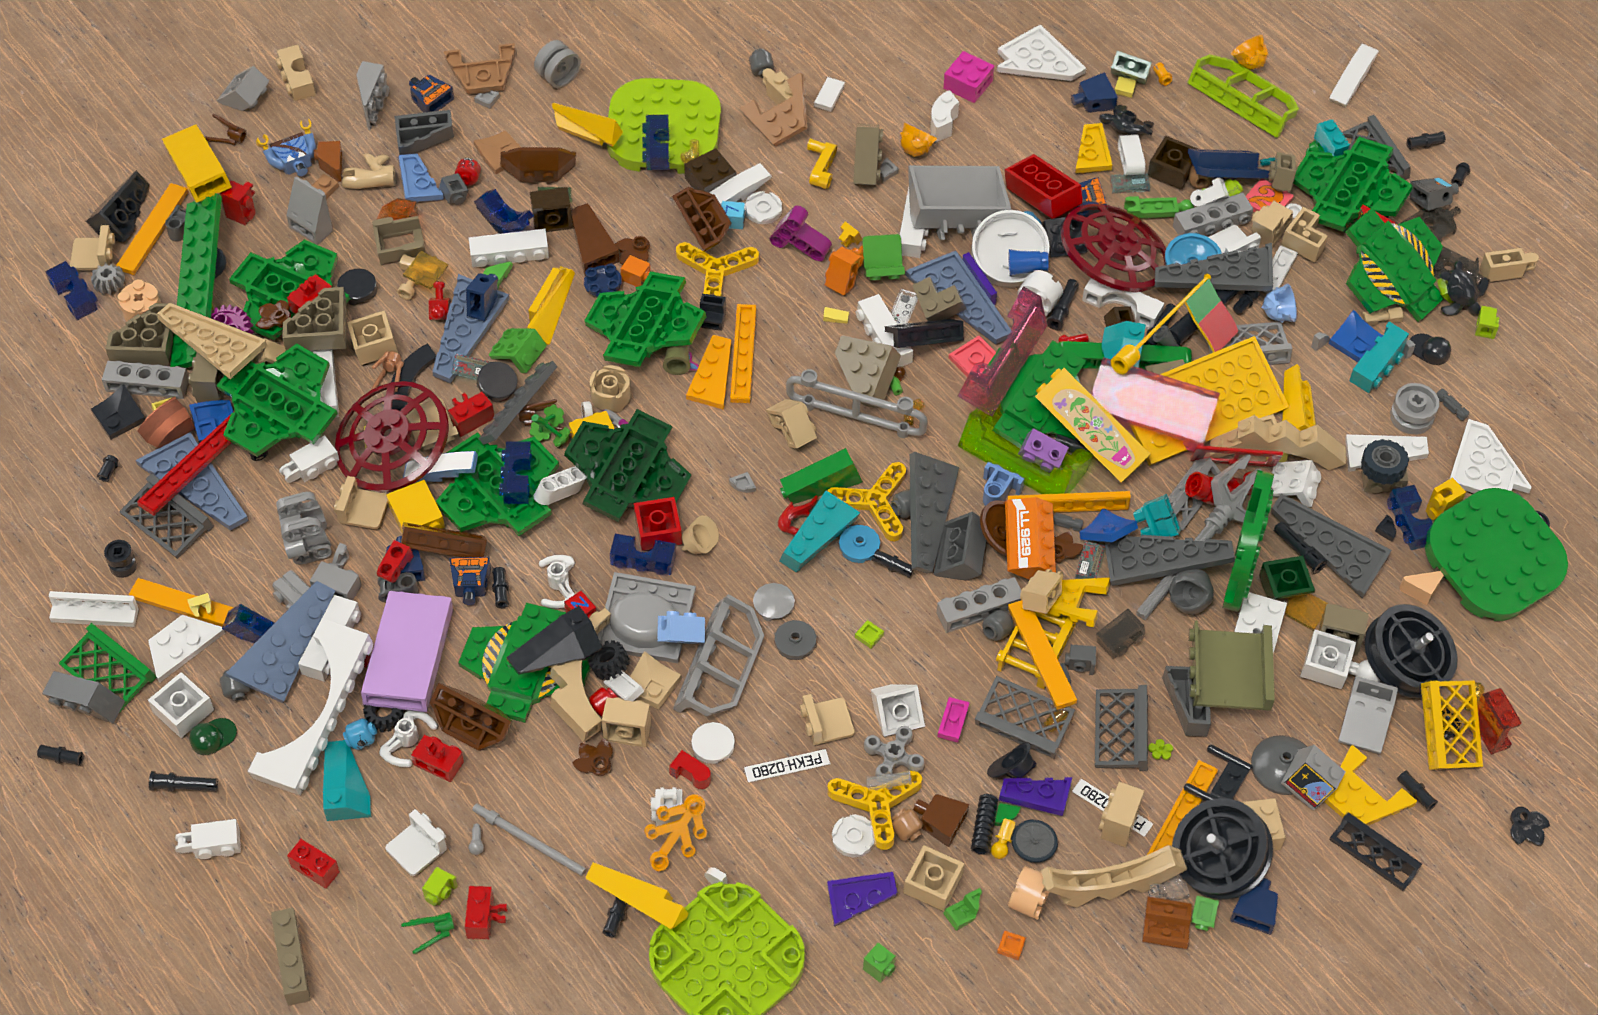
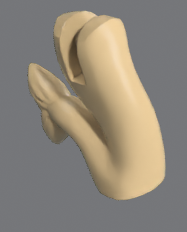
M364 154L363 156L371 170L361 168H345L343 170L342 187L362 189L395 186L396 175L394 165L382 166L390 158L387 155L374 157L371 154Z

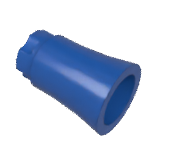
M1008 250L1009 276L1032 273L1035 270H1049L1048 252Z

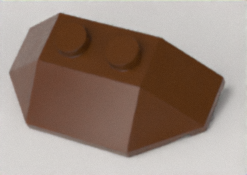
M519 147L509 151H502L500 154V166L517 180L526 182H557L573 169L576 164V152H570L559 147Z
M687 187L674 194L672 198L703 251L705 252L721 243L732 223L715 194L695 190L691 187Z
M438 683L429 702L442 732L476 750H482L504 741L512 723V720L503 711L467 692L442 683Z

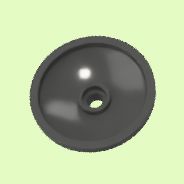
M1284 735L1264 739L1256 746L1252 754L1251 765L1254 777L1264 788L1273 793L1293 795L1281 782L1298 750L1308 746L1296 738Z

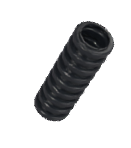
M982 794L979 796L970 849L980 855L990 852L998 798L992 794Z

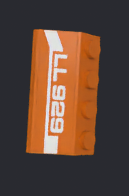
M1038 497L1006 500L1007 571L1029 580L1038 570L1046 572L1047 569H1051L1052 572H1056L1053 503Z

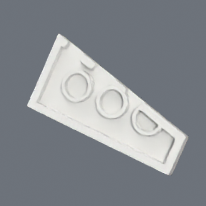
M1346 434L1345 444L1348 472L1361 468L1364 449L1375 440L1384 439L1399 443L1407 451L1409 461L1427 458L1429 454L1427 437Z

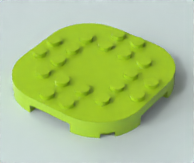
M641 78L627 82L613 94L610 101L608 118L616 120L623 134L613 147L607 144V150L610 157L617 160L621 167L640 172L641 167L677 169V174H685L684 163L715 148L718 149L721 106L718 96L708 86L690 80Z
M718 882L697 892V897L685 907L689 913L688 917L673 929L660 924L650 941L649 964L652 976L658 986L687 1015H765L795 988L804 970V944L797 929L793 925L789 926L763 901L761 894L757 890L738 882L736 884Z

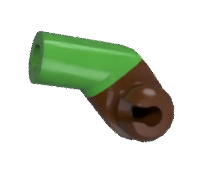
M900 366L896 368L890 384L894 395H900L903 392L900 382L906 372Z

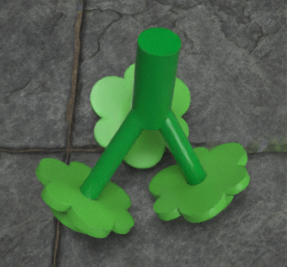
M553 404L544 409L545 418L537 414L532 416L533 422L529 434L539 442L543 439L548 440L551 433L556 435L553 441L555 447H559L567 442L570 429L564 427L563 430L558 432L553 428L564 422V411L561 408H557Z

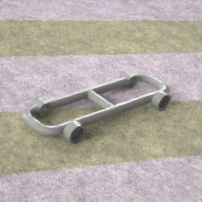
M812 369L804 370L801 376H791L786 381L788 397L804 403L808 411L813 410L815 407L895 430L900 438H907L909 435L921 436L926 433L927 417L921 411L913 408V400L909 397L899 398L896 404L817 381V373ZM794 384L853 399L852 410L816 400L814 396L809 394L805 396L799 395L794 391ZM860 403H867L915 417L920 421L919 428L910 427L907 422L896 423L861 413Z

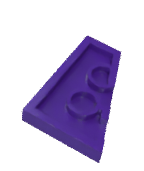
M1065 777L1064 780H1053V778H1045L1044 780L1004 778L999 801L1063 816L1072 777Z
M893 872L827 881L834 927L897 895Z

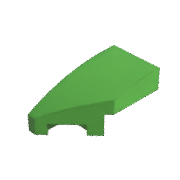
M509 261L487 267L483 274L488 275L492 273L498 277V290L503 278L507 279L513 263Z
M980 888L966 894L962 901L945 909L943 914L956 931L975 920L982 892Z

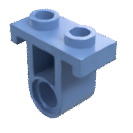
M990 462L984 467L983 479H988L983 492V503L985 506L992 501H1004L1011 489L1016 490V494L1020 495L1023 490L1024 478L1017 473L1009 472L1001 466Z

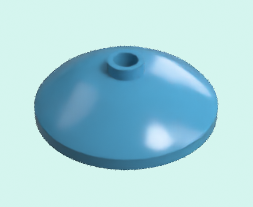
M1187 233L1174 238L1168 244L1165 252L1166 265L1174 263L1186 264L1190 263V260H1205L1207 256L1221 254L1222 252L1212 239L1201 234Z

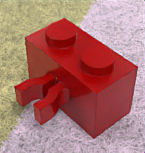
M230 180L231 188L220 192L226 218L245 226L254 218L256 213L252 199L255 191L251 190L253 184L246 181L244 185Z
M316 274L309 277L304 284H300L299 288L292 291L287 297L290 310L297 314L300 307L318 296V292L323 288H332V286Z
M464 392L461 394L463 402H458L456 398L452 399L454 407L448 410V414L453 427L456 426L460 437L493 420V404L483 392L469 399Z
M425 734L411 754L414 766L450 783L464 763L463 754L458 747L446 745L439 738L429 737Z
M469 886L464 925L467 939L489 940L491 921L506 923V916H500L498 913L501 911L507 912L508 906L507 904L493 906L494 896L492 887Z

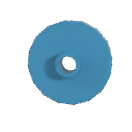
M850 526L840 535L839 548L842 555L849 561L864 563L866 560H872L875 551L880 548L879 535L868 526Z

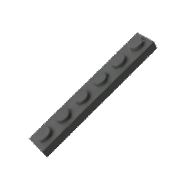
M553 361L546 364L544 362L540 363L534 369L536 372L525 379L524 386L518 388L514 392L515 396L504 404L505 408L493 417L494 421L483 429L484 433L479 437L483 445L495 441L555 371L557 365Z

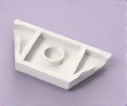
M181 615L150 638L148 641L158 681H163L224 635V629L211 623Z

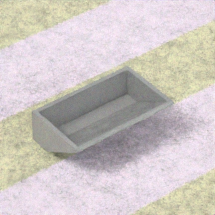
M908 165L909 205L913 228H936L938 238L941 240H945L944 233H947L948 228H957L958 233H964V228H971V234L974 237L977 227L985 218L999 211L1011 210L999 166Z

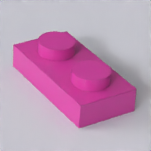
M952 697L948 698L937 737L959 742L970 702Z

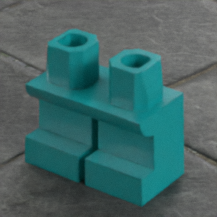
M1167 494L1145 502L1142 507L1133 512L1137 523L1144 520L1147 521L1148 526L1140 530L1141 535L1173 537L1181 531Z

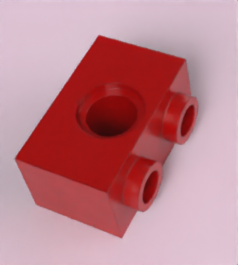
M300 839L287 855L291 868L325 889L328 888L340 873L335 859L303 839Z

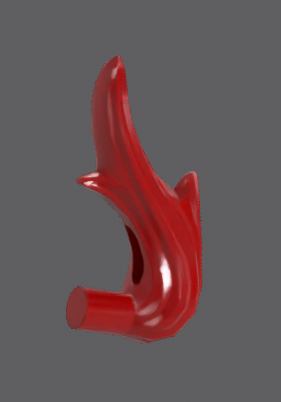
M816 495L810 502L801 506H793V502H791L778 519L779 529L782 532L795 536L799 529L791 526L792 520L799 516H809V511L815 506L818 496Z

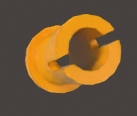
M1160 62L1153 66V71L1159 78L1158 82L1164 86L1169 85L1172 82V74L1166 70L1164 64Z

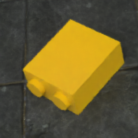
M425 480L386 494L388 506L402 533L403 522L445 528L443 516Z

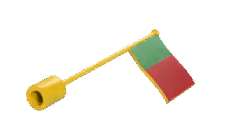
M1205 274L1204 279L1136 346L1125 345L1111 359L1113 370L1119 374L1127 373L1140 359L1138 349L1184 303L1193 321L1207 340L1212 352L1221 350L1236 335L1238 328L1218 297L1210 281L1211 275Z

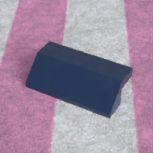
M1188 149V154L1198 175L1206 177L1269 178L1268 170L1258 168L1260 153L1248 150Z

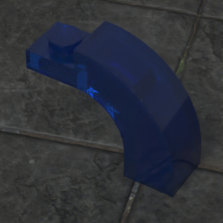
M496 189L486 191L474 201L486 219L504 233L521 232L529 225V220L534 216L530 210L522 212L513 210L504 202Z

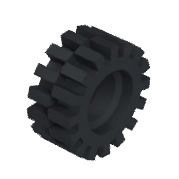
M611 640L610 643L609 641H604L605 644H601L602 650L590 656L588 662L595 676L600 678V680L604 678L610 680V677L615 679L617 674H623L622 670H627L626 665H629L630 659L620 642H615V640Z
M363 705L365 719L369 723L373 722L376 729H380V733H384V729H387L388 732L392 731L391 727L395 728L398 721L404 716L403 709L391 708L392 711L389 715L378 717L375 712L380 707Z

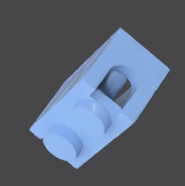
M667 611L666 616H658L657 642L705 643V617H697V613H684V616L679 615L678 611Z

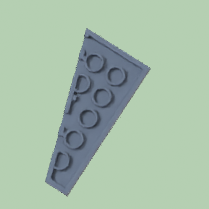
M957 251L905 271V276L914 283L930 277L935 283L938 292L955 285L967 308L956 315L994 344L1012 338V330Z
M460 274L457 277V285L454 288L453 300L450 303L446 318L444 334L441 337L440 349L437 352L432 371L434 377L448 383L452 382L462 368L461 366L466 362L456 359L457 356L469 358L509 301V294L497 290V300L485 321L467 316L466 288L472 282V279Z
M188 433L137 459L136 463L149 474L152 473L161 480L198 443L192 434ZM211 463L178 493L229 530L249 521L247 515Z
M316 581L224 675L283 703L298 673V663L324 616L335 590Z

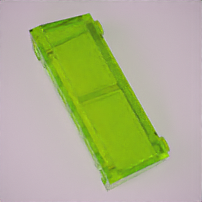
M992 397L969 414L958 447L986 463L997 464L1009 472L1017 473L1024 478L1025 485L1040 494L1070 493L1089 468L1093 454L1084 449H1077L1072 455L1066 452L1060 467L1054 468L1052 472H1046L1034 462L1030 463L1024 460L1022 456L1018 455L1019 447L992 431L1002 416L1000 402Z

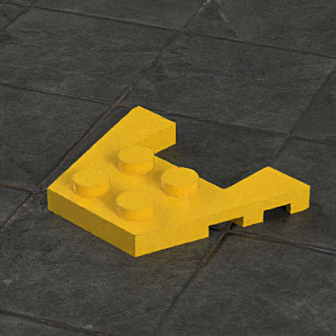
M1110 578L1062 580V593L1047 613L1058 617L1063 614L1069 616L1070 621L1077 623L1081 620L1086 622V626L1094 627L1098 618V610L1079 608L1085 592L1107 594Z
M1353 745L1349 748L1340 766L1345 771V774L1339 786L1324 800L1342 818L1349 812L1368 826L1381 821L1386 816H1393L1405 808H1412L1417 802L1403 788L1386 801L1354 772L1366 762L1367 757Z

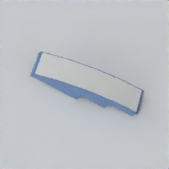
M476 451L441 454L433 468L417 482L425 480V482H440L443 477H458L459 473H475L478 454ZM415 460L407 462L403 478L414 472L421 465Z

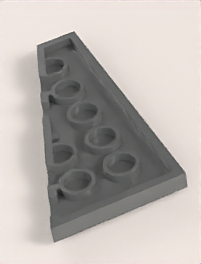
M1283 494L1279 496L1271 509V513L1280 522H1284L1307 546L1315 548V552L1321 558L1327 560L1326 565L1361 598L1365 596L1391 554L1392 550Z
M1127 534L1114 542H1104L1112 586L1235 562L1233 545L1230 540L1206 539L1205 541H1193V538L1178 540L1168 536L1141 535L1140 537H1132Z

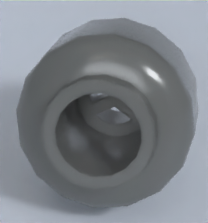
M757 49L752 52V55L749 57L751 71L754 75L763 78V71L765 69H774L772 55L765 49Z
M910 489L896 493L890 503L896 516L900 518L911 516Z
M1003 610L992 612L983 620V633L987 638L994 641L1002 640L1013 630L1012 617Z
M228 670L224 671L223 676L219 680L224 697L232 698L233 701L244 699L245 694L251 688L225 676L224 674Z

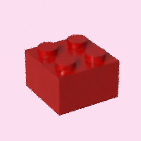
M675 497L634 503L635 521L641 551L682 544V531Z

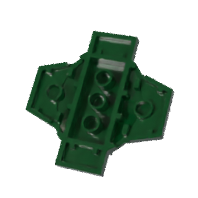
M636 409L628 424H622L619 428L610 429L608 425L583 421L564 453V456L586 475L590 490L585 496L582 505L619 522L625 511L629 507H634V503L675 497L677 504L692 474L674 458L671 459L668 456L665 441L673 426L639 409Z

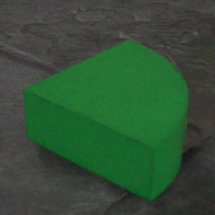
M999 803L995 826H1001L1003 819L1012 821L1016 819L1021 807Z

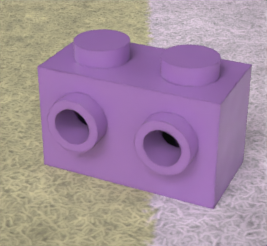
M1032 429L1027 434L1018 455L1022 456L1029 463L1034 462L1039 465L1042 470L1054 473L1059 469L1069 447Z

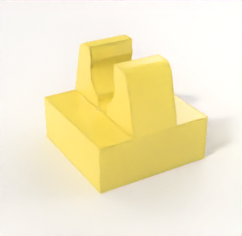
M208 593L187 599L189 607L196 617L199 616L198 609L200 605L206 608L207 613H211V600Z

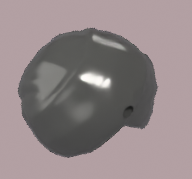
M1194 569L1179 572L1174 576L1169 587L1170 601L1179 611L1186 614L1200 613L1213 601V585L1208 574L1202 570Z

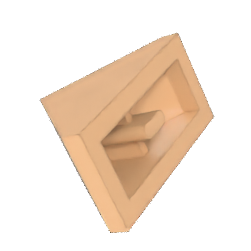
M1441 571L1404 576L1399 588L1401 592L1428 605L1439 588L1444 575Z

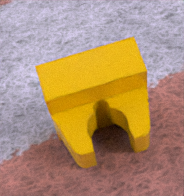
M846 221L840 226L842 234L839 236V240H841L840 243L846 248L853 242L858 245L862 241L859 231Z

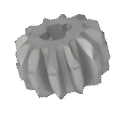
M105 262L104 266L98 265V270H92L91 282L97 292L100 291L102 295L108 293L111 296L112 292L118 293L119 288H124L125 275L120 266H116L114 263L108 265Z

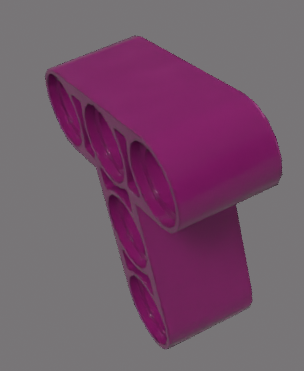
M794 206L777 224L769 239L771 244L775 247L783 248L789 242L815 261H823L832 246L831 241L805 223L808 217V212L805 208Z

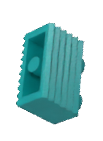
M1333 119L1317 124L1314 139L1321 144L1326 153H1332V156H1339L1343 154V151L1349 150L1350 143L1346 140L1347 138H1344L1345 136Z

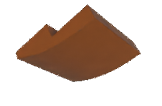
M1147 896L1142 942L1187 949L1192 903Z

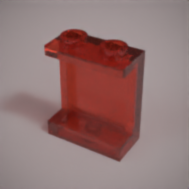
M1498 688L1483 693L1477 703L1480 737L1491 755L1511 747L1512 743L1507 734L1510 729L1518 727L1522 723L1503 690Z

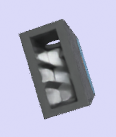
M1441 178L1410 181V184H1412L1410 199L1426 210L1451 204L1453 195L1459 192V187L1456 183L1449 184Z

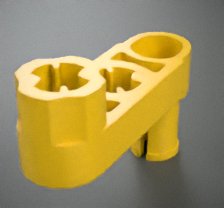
M812 138L809 139L807 150L821 154L811 172L809 184L825 189L830 187L833 174L828 173V170L836 156L837 145L829 142H819Z

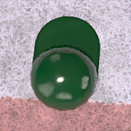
M217 718L208 723L197 724L189 734L192 750L200 755L214 754L235 740L237 728L234 722L227 718Z

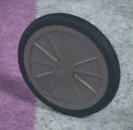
M1035 819L1023 821L1016 826L1012 833L1011 840L1014 851L1019 857L1028 862L1041 863L1047 861L1057 850V835L1053 828L1043 821Z

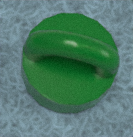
M1316 140L1311 142L1306 150V154L1308 151L1325 152L1321 144Z

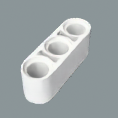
M1120 135L1118 137V149L1124 174L1144 175L1145 160L1139 136Z
M575 466L545 477L536 489L534 499L541 505H548L574 495L580 491L586 480V475Z

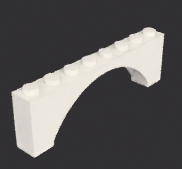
M324 618L321 619L313 638L318 645L323 646L330 665L331 686L325 708L316 722L295 741L274 751L263 754L257 752L248 770L253 779L297 795H301L302 790L307 788L310 773L316 769L319 754L326 748L330 731L335 729L339 712L344 710L348 693L353 691L357 674L362 672L366 655L371 653L373 648V642L369 634Z

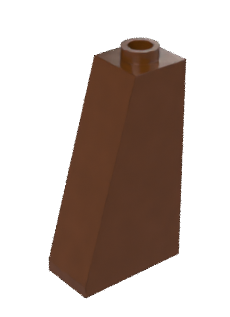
M586 203L571 209L572 224L583 274L586 276L585 272L588 268L618 263L619 250L590 205Z

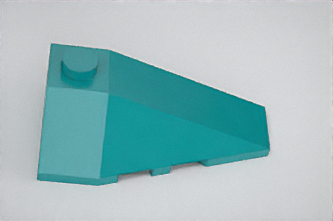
M1124 321L1104 328L1101 347L1104 353L1105 367L1107 368L1108 382L1113 401H1118L1115 395L1116 392L1136 384L1140 359L1125 374H1119L1113 370L1111 359L1125 345L1136 346L1144 338L1146 324ZM1142 346L1138 349L1139 352H1140V356H1141Z
M345 740L329 741L325 748L323 810L327 821L371 817L370 794L351 748L347 746Z

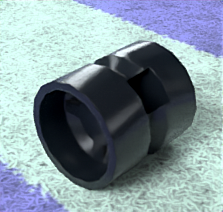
M119 539L108 543L105 547L104 555L111 573L119 578L132 575L137 568V562L131 545L127 541Z

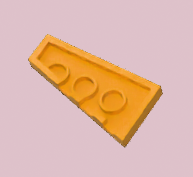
M712 335L687 391V400L724 410L731 339Z

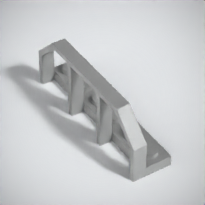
M729 594L715 605L705 629V643H699L673 710L680 713L686 708H692L705 716H710L737 706L764 638V633L754 608ZM730 605L746 614L756 638L752 649L722 633L723 627L721 625L730 614L728 609ZM715 640L748 657L739 681L713 667L707 661L716 648ZM706 672L735 688L730 703L709 708L694 700L693 694L701 685L702 679L700 677L702 673Z

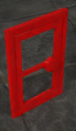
M1197 445L1190 457V461L1195 462L1196 460L1211 458L1214 463L1232 465L1238 461L1240 455L1264 456L1268 457L1266 462L1249 460L1248 466L1274 467L1283 456V452ZM1206 452L1235 454L1233 459L1204 457Z

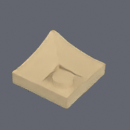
M644 652L630 676L644 690L636 699L650 704V706L659 710L681 681V674L669 669L647 652Z

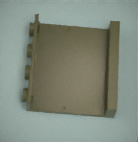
M1194 621L1193 629H1189L1188 641H1192V647H1189V660H1192V666L1189 668V678L1193 679V684H1190L1189 696L1193 697V706L1271 711L1275 701L1272 625H1263L1261 634L1200 630L1198 621Z

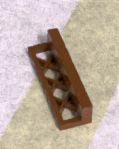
M403 522L401 543L409 546L411 549L464 558L484 557L487 539L484 535Z

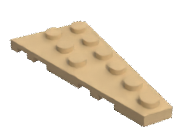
M169 303L157 313L159 321L229 379L267 347V342L263 338Z

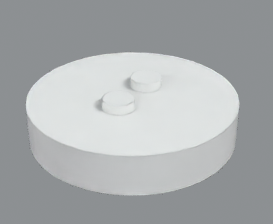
M1004 210L991 214L977 227L972 241L971 255L990 283L1000 287L1015 288L1020 287L1030 273L1009 276L1008 250L1048 252L1049 255V240L1045 229L1034 217L1021 211Z

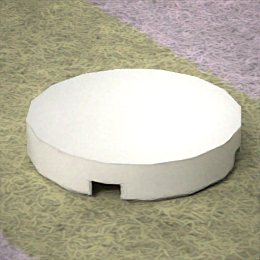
M765 191L753 193L747 198L745 203L747 218L757 224L773 223L782 213L780 198L771 192L770 194L765 193Z
M711 722L697 728L693 733L691 745L695 756L704 763L716 764L718 761H725L730 757L734 750L735 741L733 733L728 727L721 723Z
M856 814L839 819L832 831L833 845L837 851L844 856L852 858L862 857L869 853L874 847L870 820Z

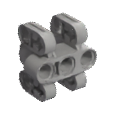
M302 492L279 499L276 502L288 559H293L295 564L302 565L329 557L332 551L329 537H327L325 532L327 522L322 508L315 498V494L312 492Z

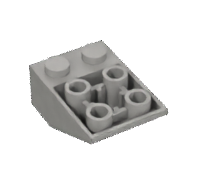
M362 61L356 75L367 128L371 131L373 124L377 122L379 110L383 108L384 98L389 94V86H387L386 82L387 73L384 71V65Z
M296 176L286 215L289 228L318 245L333 232L326 194L321 189L311 186L308 181Z
M1356 676L1350 691L1338 742L1381 754L1398 688Z

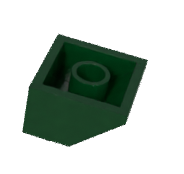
M1303 556L1262 563L1259 577L1264 592L1273 599L1315 593V588Z

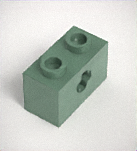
M1117 51L1111 66V74L1137 80L1136 82L1146 85L1152 69V62Z

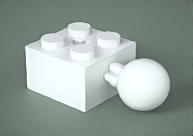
M1316 629L1314 630L1300 677L1338 689H1342L1348 673L1380 683V679L1373 672L1368 660L1360 663L1351 661L1356 642Z

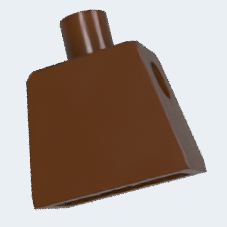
M935 794L930 804L918 799L913 810L923 815L921 818L923 822L922 829L945 846L950 847L968 815L969 804Z

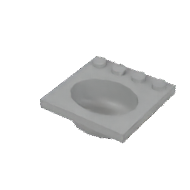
M614 572L605 608L611 613L610 622L597 635L600 643L604 645V641H609L610 643L611 640H615V642L618 641L623 645L628 655L641 657L644 652H647L656 660L678 663L683 643L657 642L658 616H666L667 611H678L679 615L684 616V613H691L696 586Z

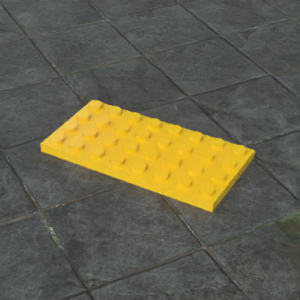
M1255 336L1115 393L1137 441L1151 454L1146 459L1149 466L1238 428L1239 421L1255 415L1258 418L1276 414L1289 407Z

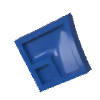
M1353 310L1342 326L1331 337L1329 345L1359 362L1366 351H1370L1376 345L1375 339L1378 336L1382 338L1383 335L1372 328Z
M230 400L207 401L189 405L199 443L231 415L233 409Z
M1102 509L1093 522L1079 532L1080 539L1114 542L1138 529L1136 520L1125 519L1111 513L1107 509Z

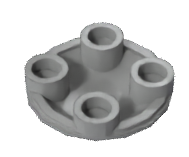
M765 584L754 594V608L766 621L783 618L794 610V595L788 587L782 584Z

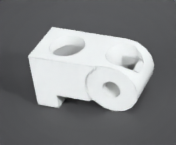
M1217 178L1212 181L1214 186L1203 191L1195 190L1190 197L1191 203L1194 206H1202L1230 197L1224 180Z

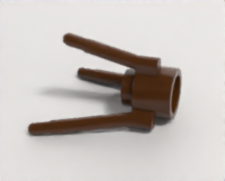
M212 114V117L229 127L227 136L230 139L204 137L206 141L229 143L232 145H236V142L243 143L247 135L246 129L233 125L216 114Z
M557 399L525 405L518 413L519 421H525V426H530L533 422L531 418L536 414V410L550 407L557 402ZM557 426L553 428L560 431L563 430L564 427Z

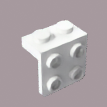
M1237 225L1230 226L1208 237L1219 246L1222 253L1235 250L1243 252L1254 246L1257 249L1261 240L1257 232L1247 237Z
M1313 461L1278 462L1272 470L1274 474L1271 490H1274L1273 496H1280L1281 494L1285 496L1297 495L1303 505L1312 507L1313 501L1316 498L1318 483L1321 481V473L1317 470Z
M415 809L409 814L411 825L386 845V851L411 876H416L447 850L446 836L443 831L438 827L435 829L431 825V820L424 813L420 814Z

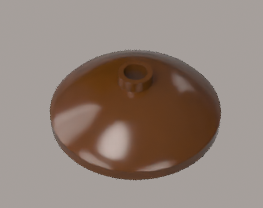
M996 500L988 503L982 509L980 526L988 544L998 553L1007 556L1005 501Z

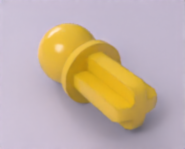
M1003 819L999 833L995 835L999 840L991 846V854L994 858L1003 859L1007 856L1008 847L1006 844L1007 842L1012 843L1010 839L1016 825L1014 821Z

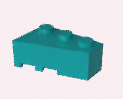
M1388 322L1385 326L1386 329L1383 337L1378 336L1375 339L1376 345L1370 351H1366L1352 370L1349 381L1367 393H1370L1374 388L1377 389L1381 385L1383 377H1388L1394 365L1399 364L1404 358L1403 350L1409 333L1391 322Z

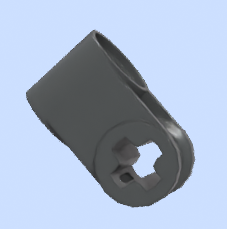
M177 205L174 208L172 214L165 222L168 237L172 241L183 240L186 209L181 205Z
M412 573L400 574L394 583L380 577L377 579V584L380 586L378 599L381 602L386 603L389 591L419 593L416 578Z

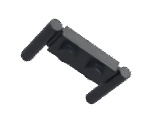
M1210 744L1207 747V751L1228 762L1227 766L1210 794L1190 783L1184 785V790L1204 801L1218 798L1234 799L1250 772L1252 765Z

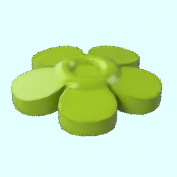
M1157 739L1155 744H1149L1148 750L1153 752V758L1160 759L1162 757L1168 760L1171 758L1173 746L1165 744L1162 739Z

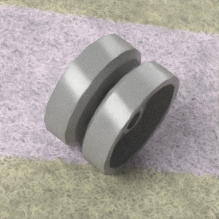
M560 40L547 43L539 51L534 61V70L555 88H561L569 84L576 77L581 66V58Z
M1410 383L1402 386L1398 390L1390 410V419L1393 425L1407 434L1418 435L1428 431L1434 422L1439 408V398L1436 392L1430 387L1419 383Z

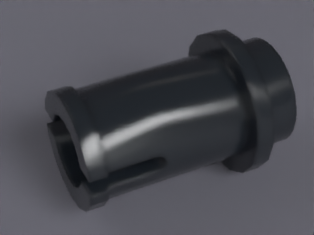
M1465 162L1458 164L1451 183H1456L1458 187L1462 186L1466 175L1470 174V165Z
M112 455L104 457V463L97 474V478L101 481L109 482L114 469L119 466V460Z

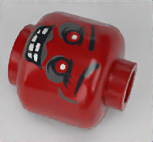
M464 158L458 162L455 174L460 175L465 186H472L479 179L481 167L474 159Z

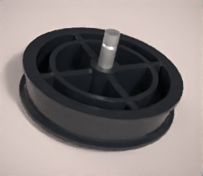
M1408 604L1392 606L1383 612L1381 616L1373 620L1366 631L1364 641L1365 653L1373 672L1383 684L1397 687V693L1409 698H1422L1421 683L1450 681L1455 675L1458 662L1455 643L1442 622L1423 608Z
M1212 799L1194 807L1179 823L1172 842V847L1180 849L1187 870L1179 874L1181 878L1198 893L1212 899H1233L1250 892L1264 879L1273 859V839L1268 826L1248 805L1233 799Z

